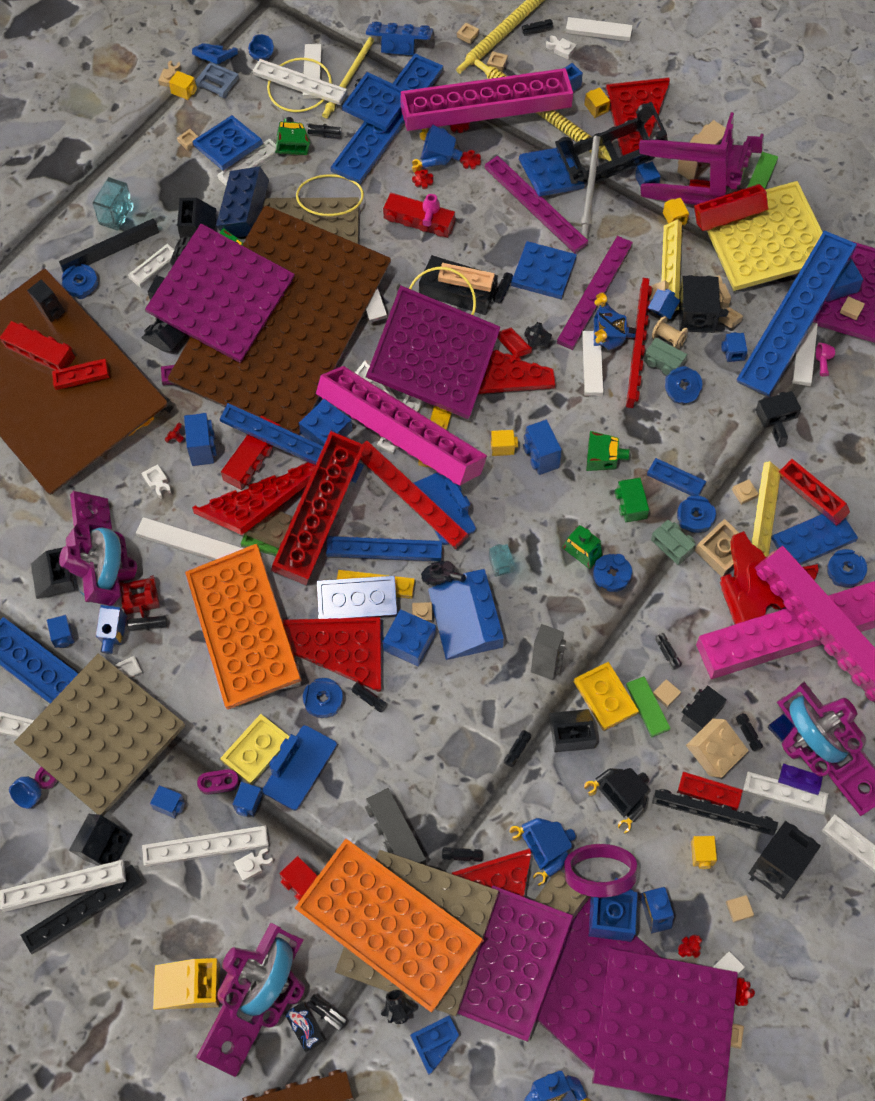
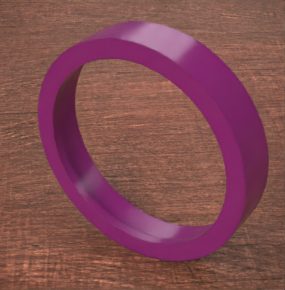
M586 845L572 851L565 860V880L573 890L591 897L620 895L631 889L637 881V861L629 851L615 845ZM603 857L621 861L630 870L625 876L614 881L593 882L577 876L571 868L583 860Z

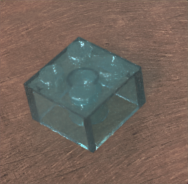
M108 177L93 201L99 225L118 231L119 227L124 224L125 217L133 209V202L127 183Z

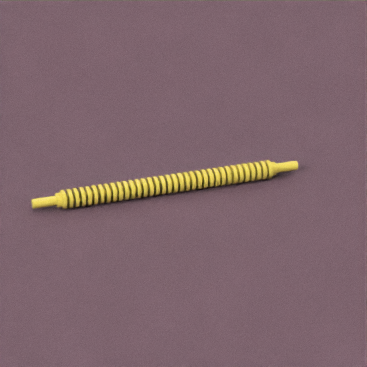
M525 0L466 55L465 61L456 68V71L461 74L469 65H474L476 59H482L544 0Z
M479 59L475 60L474 65L483 70L488 79L506 77V74L496 67L487 66ZM555 110L536 112V114L568 135L575 142L592 137ZM604 145L599 146L598 158L611 161Z

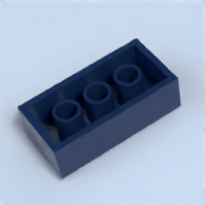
M260 166L230 171L216 223L219 231L224 228L235 237L248 236L262 211L269 178Z

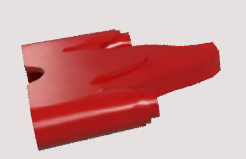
M745 531L733 535L730 544L734 563V577L731 574L720 577L721 582L719 583L735 625L764 616L768 605L775 610L786 606L783 603L784 600L771 591L767 581H763L757 575L755 567L766 558L764 553L750 542Z

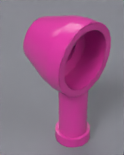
M428 194L423 201V210L426 212L422 222L424 226L431 225L432 215L440 209V202L435 194Z
M818 343L815 355L817 361H820V376L825 377L829 375L827 360L834 358L835 348L826 343Z

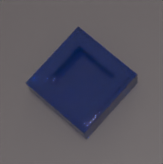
M783 713L769 724L767 728L782 742L792 730L794 724Z

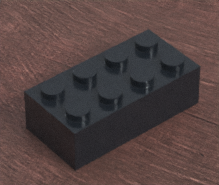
M431 255L424 271L441 267L442 263L471 269L475 268ZM440 270L430 271L421 276L419 293L435 300L473 311V295L469 287L439 282L438 275ZM498 275L494 276L490 292L474 289L476 313L486 315L497 290Z

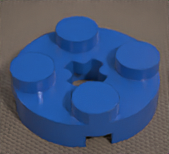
M81 264L78 267L75 265L71 266L62 274L63 288L70 296L77 297L78 299L86 298L98 285L94 269L85 264ZM77 279H78V280L83 279V281H82L81 283H77L76 280H77Z
M687 366L678 367L666 376L665 389L673 402L689 403L699 396L700 390H702V379L697 371ZM681 380L687 382L686 390L680 387Z
M697 495L687 497L686 500L680 503L677 511L680 527L695 533L708 531L716 517L715 507L709 503V500ZM694 511H698V514L701 516L694 517L692 514Z
M842 549L835 552L827 564V572L834 585L854 587L862 583L867 573V563L862 556L859 557L855 554V551ZM844 565H847L848 568H852V570H850L849 572L845 571L843 569Z
M607 554L596 560L593 578L599 587L602 586L610 592H617L623 590L628 585L632 576V567L622 554ZM610 569H614L617 571L616 576H612V574H608L607 572H609Z
M318 678L305 687L303 703L307 712L318 718L333 717L337 714L343 703V694L341 688L334 680ZM322 694H326V697L328 698L324 702H320V700L317 699L318 697H321Z

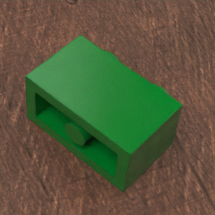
M641 477L618 481L615 497L616 500L620 501L619 513L620 516H624L625 523L647 519L649 507Z

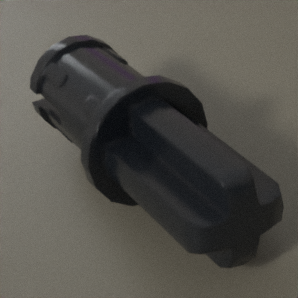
M312 123L308 125V128H310L308 129V134L322 135V137H341L342 134L341 127Z
M146 615L145 618L127 620L128 630L147 629L149 631L152 628H167L166 615L156 617Z
M313 994L306 1006L320 1015L321 1020L325 1019L337 1030H341L347 1023V1020L336 1012L332 1005H327L316 994Z

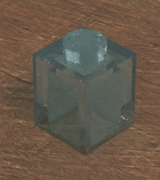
M498 544L489 548V560L495 577L513 573L514 562L508 544Z

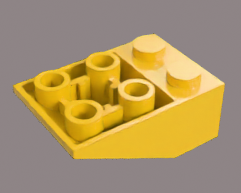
M191 959L155 965L153 1009L219 1007L217 994L220 983V963L218 959Z

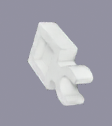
M551 35L550 42L546 41V48L554 49L555 54L569 59L576 50V44L564 38L559 41L555 36Z
M158 464L141 473L151 490L156 488L157 496L160 499L162 498V490H167L169 494L171 493L169 485L166 484L168 482L167 478Z
M267 848L262 849L256 857H254L253 853H250L233 862L243 882L262 873L261 866H270L274 862L272 858L268 860L263 859V856L269 853Z

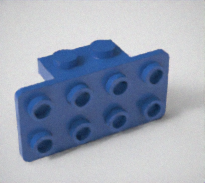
M377 21L369 24L366 30V35L382 36L381 53L414 55L415 39L430 40L433 34V28L427 25H421L420 27H414L412 24L398 26L397 23L384 25Z
M438 472L414 482L425 495L468 535L476 531V527L468 514L470 502L467 496L463 497L460 485L453 483L449 478ZM435 531L439 540L442 541V545L449 544Z
M306 725L301 727L296 736L291 734L288 739L285 738L280 746L281 751L270 761L269 766L272 775L262 789L263 794L293 811L298 810L337 747L336 742Z

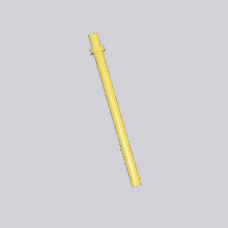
M369 37L341 82L340 87L346 89L374 43L372 37ZM332 102L327 103L322 116L328 118L330 113L334 112L336 104Z

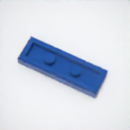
M657 458L654 459L647 472L648 476L690 496H699L706 484L705 480Z

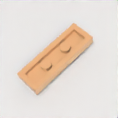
M442 263L441 267L451 268L463 274L473 289L491 291L495 273ZM440 270L438 275L439 282L469 287L467 282L458 274L448 270Z

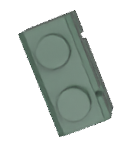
M655 338L645 353L644 361L648 366L656 367L662 370L665 375H669L672 370L685 365L688 354Z
M666 520L652 533L651 541L677 565L685 561L695 550L696 544L694 539L690 535L686 536L681 531L680 526L675 522L672 523L670 520Z

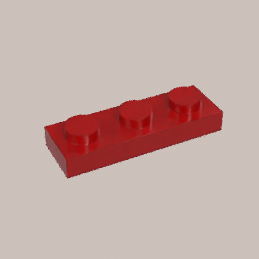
M106 359L52 371L53 385L56 390L110 378Z
M683 772L677 793L699 800H707L719 806L726 805L731 807L732 810L737 811L743 790Z

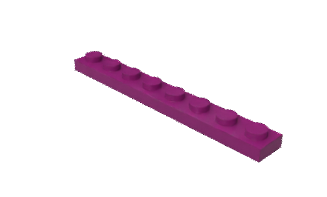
M499 156L485 164V169L574 254L588 245V240L544 198L539 197L537 192Z
M620 236L615 238L559 335L557 344L571 350L575 348L582 335V331L585 330L598 307L595 305L596 295L606 293L632 248V241Z

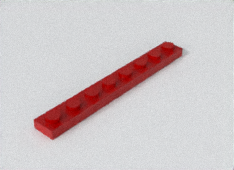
M642 278L635 326L636 333L633 342L626 400L627 408H633L634 403L638 402L640 391H637V386H640L642 378L639 375V371H642L643 360H640V358L644 356L645 345H642V341L646 340L647 330H644V326H647L649 315H646V311H649L650 301L647 298L651 296L652 286H649L650 278Z
M367 440L363 443L365 448L360 461L454 549L469 537L455 521Z

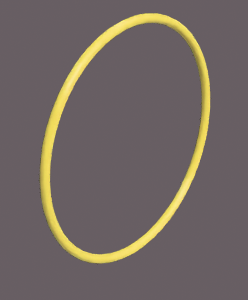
M294 58L279 65L284 66L287 63L298 60H307L315 62L325 69L329 77V83L332 84L331 75L328 69L317 60L310 58ZM268 80L267 90H268V95H269L271 101H272L277 107H279V108H281V109H283V110H285V111H289V112H304V111H308V110H311V109L317 107L318 105H320V104L324 101V99H322L320 102H318V103L315 104L314 106H311V107L306 108V109H301V110H292V109L284 108V107L280 106L277 102H275V100L272 98L271 93H270V82H271V81Z
M326 174L312 177L303 182L296 192V199L298 204L304 210L320 216H339L347 214L355 210L362 203L364 198V192L362 187L357 182L351 181L354 184H356L361 191V199L358 202V204L353 208L341 213L324 214L312 211L303 206V204L299 200L300 189L306 183L318 178L338 177L346 179L340 175Z
M435 267L428 269L419 274L409 287V289H412L415 282L421 276L430 271H452L461 276L469 285L473 295V311L471 315H474L475 313L476 297L474 289L468 281V279L463 274L454 269L447 267Z

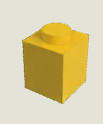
M179 71L169 81L171 94L189 100L197 90L195 78Z
M599 87L585 94L584 105L593 117L597 118L609 112L610 99Z
M681 197L665 202L663 214L668 224L677 219L682 222V225L687 224L689 212Z
M491 431L492 456L514 455L515 448H518V437H514V431Z
M693 836L691 840L693 866H699V869H710L711 866L715 865L717 861L715 836Z

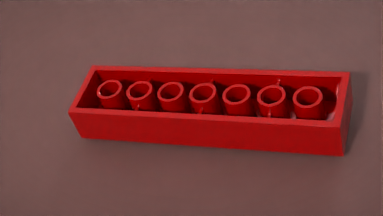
M330 431L271 568L272 572L307 586L365 448L364 444Z

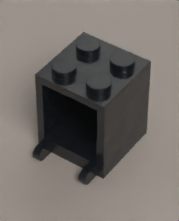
M682 276L679 291V331H682L683 328H687L688 332L699 333L723 331L725 325L718 323L719 317H727L729 311L727 309H720L719 277Z
M785 820L748 874L751 876L749 880L753 882L756 879L776 894L774 898L777 900L779 897L784 899L821 845L812 837L798 830L795 825Z

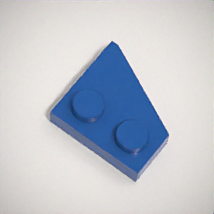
M202 43L192 48V55L215 64H221V62L238 54V48L236 47L230 50H223V46Z
M450 1015L410 1034L428 1075L432 1074L459 1037Z

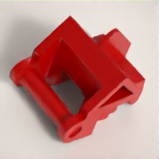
M154 575L147 579L128 583L119 582L122 608L126 615L140 612L142 618H145L144 611L160 608ZM144 587L143 593L133 595L131 592L132 589Z

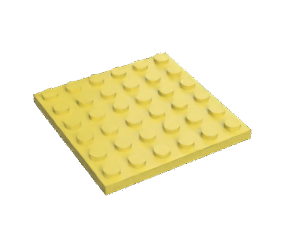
M798 181L766 189L768 210L760 214L747 216L742 220L732 221L727 225L714 227L707 231L733 291L798 274L823 232Z

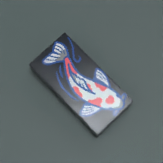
M303 1002L284 1013L305 1053L324 1042L321 1033Z

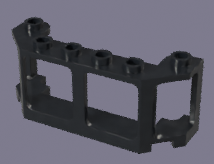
M652 102L638 107L636 111L637 118L628 120L616 127H611L604 132L596 133L587 139L579 140L575 144H573L570 137H562L555 141L557 152L562 158L572 184H577L578 181H582L584 185L588 184L589 170L586 171L582 167L578 156L592 150L594 136L600 137L599 146L604 145L611 158V161L597 166L595 183L655 158L640 154L639 149L618 158L612 145V141L636 131L639 132L642 140L668 141L667 133ZM654 115L660 131L656 132L657 135L653 139H650L644 125ZM564 154L570 155L576 166L569 167Z

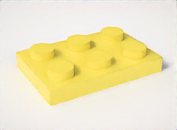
M260 714L224 753L220 760L252 785L269 766L271 759L279 754L282 742L285 738L288 739L289 736Z

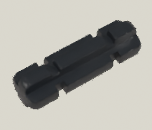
M547 19L530 23V25H523L522 33L527 35L531 32L535 33L545 29H552L553 21Z
M504 273L503 279L496 290L497 292L493 296L494 302L502 303L503 297L506 295L509 284H511L513 279L512 273Z
M661 633L656 636L655 641L660 646V650L666 660L670 662L671 669L675 670L681 667L682 663L679 657H676L677 654L670 642H667L666 635Z
M356 682L351 689L352 693L357 696L359 695L363 701L372 707L374 706V709L378 712H383L387 706L386 702L378 699V696L367 688L364 689L363 685Z
M742 713L738 715L736 721L738 725H741L740 728L747 742H750L749 746L752 751H758L763 748L761 741L757 739L758 735L755 729L749 723L747 714Z
M526 730L521 731L519 739H516L509 754L506 755L504 764L509 767L515 765L516 760L526 747V743L531 739L529 732Z
M444 847L442 849V859L451 860V858H454V860L470 861L472 859L474 862H481L483 851L481 849L471 851V849L454 848L453 850L451 847Z

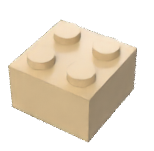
M725 519L701 540L695 549V552L721 577L734 567L730 541L733 535L739 533Z
M713 718L686 745L709 776L722 778L749 751L725 719Z

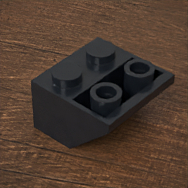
M179 198L177 227L180 239L192 237L200 224L215 231L216 208L198 198Z
M155 317L156 321L144 330L145 334L141 338L163 352L172 351L186 333Z
M62 548L45 551L31 563L36 599L75 591L73 574L61 567L59 563Z
M589 709L549 713L554 752L595 748V728Z
M89 813L69 851L97 866L119 861L132 834L102 815Z

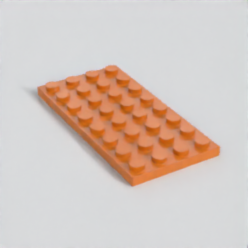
M257 544L185 572L227 710L302 681Z
M346 838L295 906V909L431 1013L436 1009L483 942L481 937Z

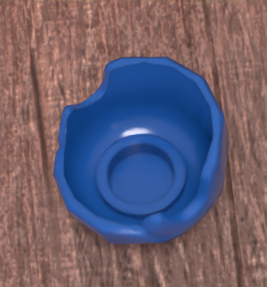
M264 34L253 36L248 47L250 56L257 61L259 59L268 60L274 50L273 40Z
M29 776L19 777L9 787L10 797L13 801L26 809L34 806L42 795L38 782Z

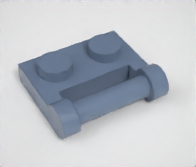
M210 62L196 79L195 83L197 87H203L219 94V97L225 99L229 90L239 79V75ZM208 79V80H210V81H212V82H214V83H217V84H219V85H221V86H223V87H222V88H219V87H217V86H215V85H212V84L206 82L205 80Z

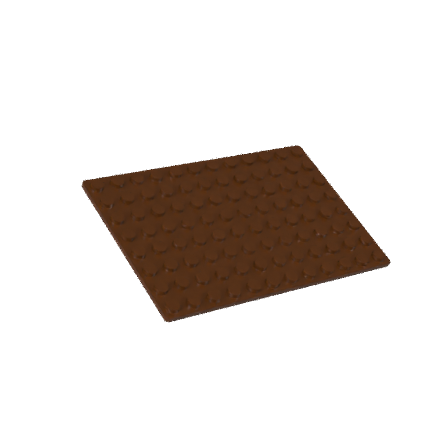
M264 206L242 246L294 273V279L241 363L190 337L171 370L168 381L225 407L229 403L255 416L261 417L262 415L276 422L280 427L300 435L299 422L313 410L320 397L316 394L320 376L335 369L391 263V258L272 207Z
M42 269L0 300V336L11 321L17 324L22 323L32 331L35 329L45 337H53L58 343L68 344L75 355V359L69 367L106 359L110 378L56 390L53 385V369L6 348L0 340V437L45 491L51 495L165 408L168 403L48 270ZM41 279L55 293L65 310L53 322H50L41 313L27 291Z

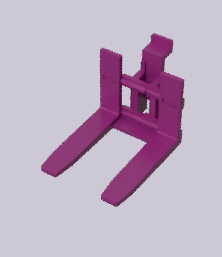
M731 112L720 145L641 140L639 143L640 154L659 158L710 163V188L643 183L640 186L641 197L662 201L681 197L683 203L697 205L727 195L728 187L730 189H737L738 185H741L745 168L749 167L752 153H762L764 134L761 133L760 137L747 136L746 142L744 141L743 145H734V113Z

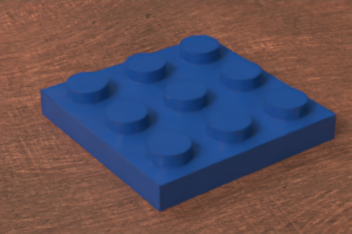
M366 72L343 104L342 111L387 131L401 111V91L407 90Z
M233 115L192 141L196 149L223 171L263 145L262 139Z
M556 148L523 153L519 156V161L539 197L584 189L585 187L582 181H578L577 184L571 183L566 167ZM564 154L569 167L576 166L571 156Z
M527 241L511 281V286L562 300L577 254Z

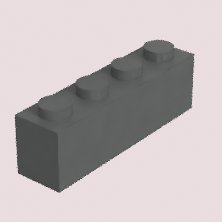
M541 624L534 641L531 673L551 680L554 679L555 674L559 675L563 665L564 647L566 645V640H564L565 632Z
M389 788L366 798L367 806H365V810L370 818L373 817L376 821L374 827L379 836L383 835L385 839L383 844L386 851L426 865V858Z

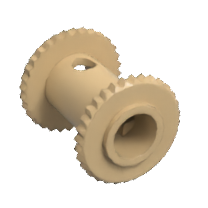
M662 317L653 329L652 339L660 336L673 343V347L680 349L687 338L688 329L683 328L682 331H679L666 324L667 317Z

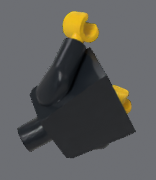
M609 768L596 777V781H587L584 788L587 789L589 786H593L594 789L588 793L589 796H593L596 794L597 787L599 786L598 789L623 817H628L618 824V828L623 823L628 825V829L624 832L626 834L631 828L630 824L636 822L645 811L648 800L646 793L649 791V787L646 784L649 782V778L644 772L637 775L631 768L625 770Z

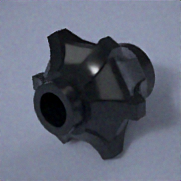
M537 322L534 326H527L524 337H527L528 345L531 348L535 346L547 347L552 334L544 329L542 323Z
M392 990L386 994V1003L381 1011V1015L388 1018V1023L403 1024L408 1020L407 1016L415 1011V1006L409 1003L408 999L403 996L402 991Z

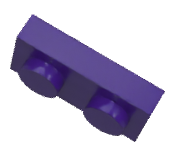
M783 763L778 783L818 795L823 776H818L813 772Z

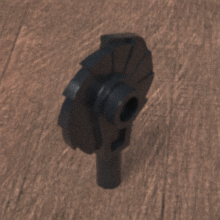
M442 560L431 563L421 573L422 581L427 585L444 583V581L451 582L452 580L464 582L466 575L455 573V565L450 561Z

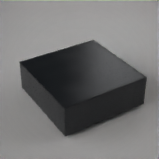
M782 421L775 423L772 431L773 437L779 448L784 447L788 435Z

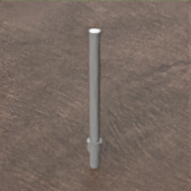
M599 136L593 137L584 216L581 218V234L586 239H588L589 226H591L592 222L590 216L600 145Z

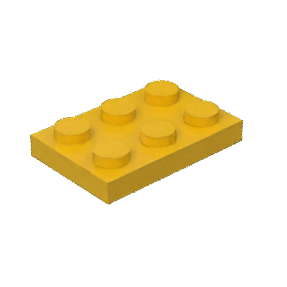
M609 661L574 678L573 682L603 731L638 714L637 707Z

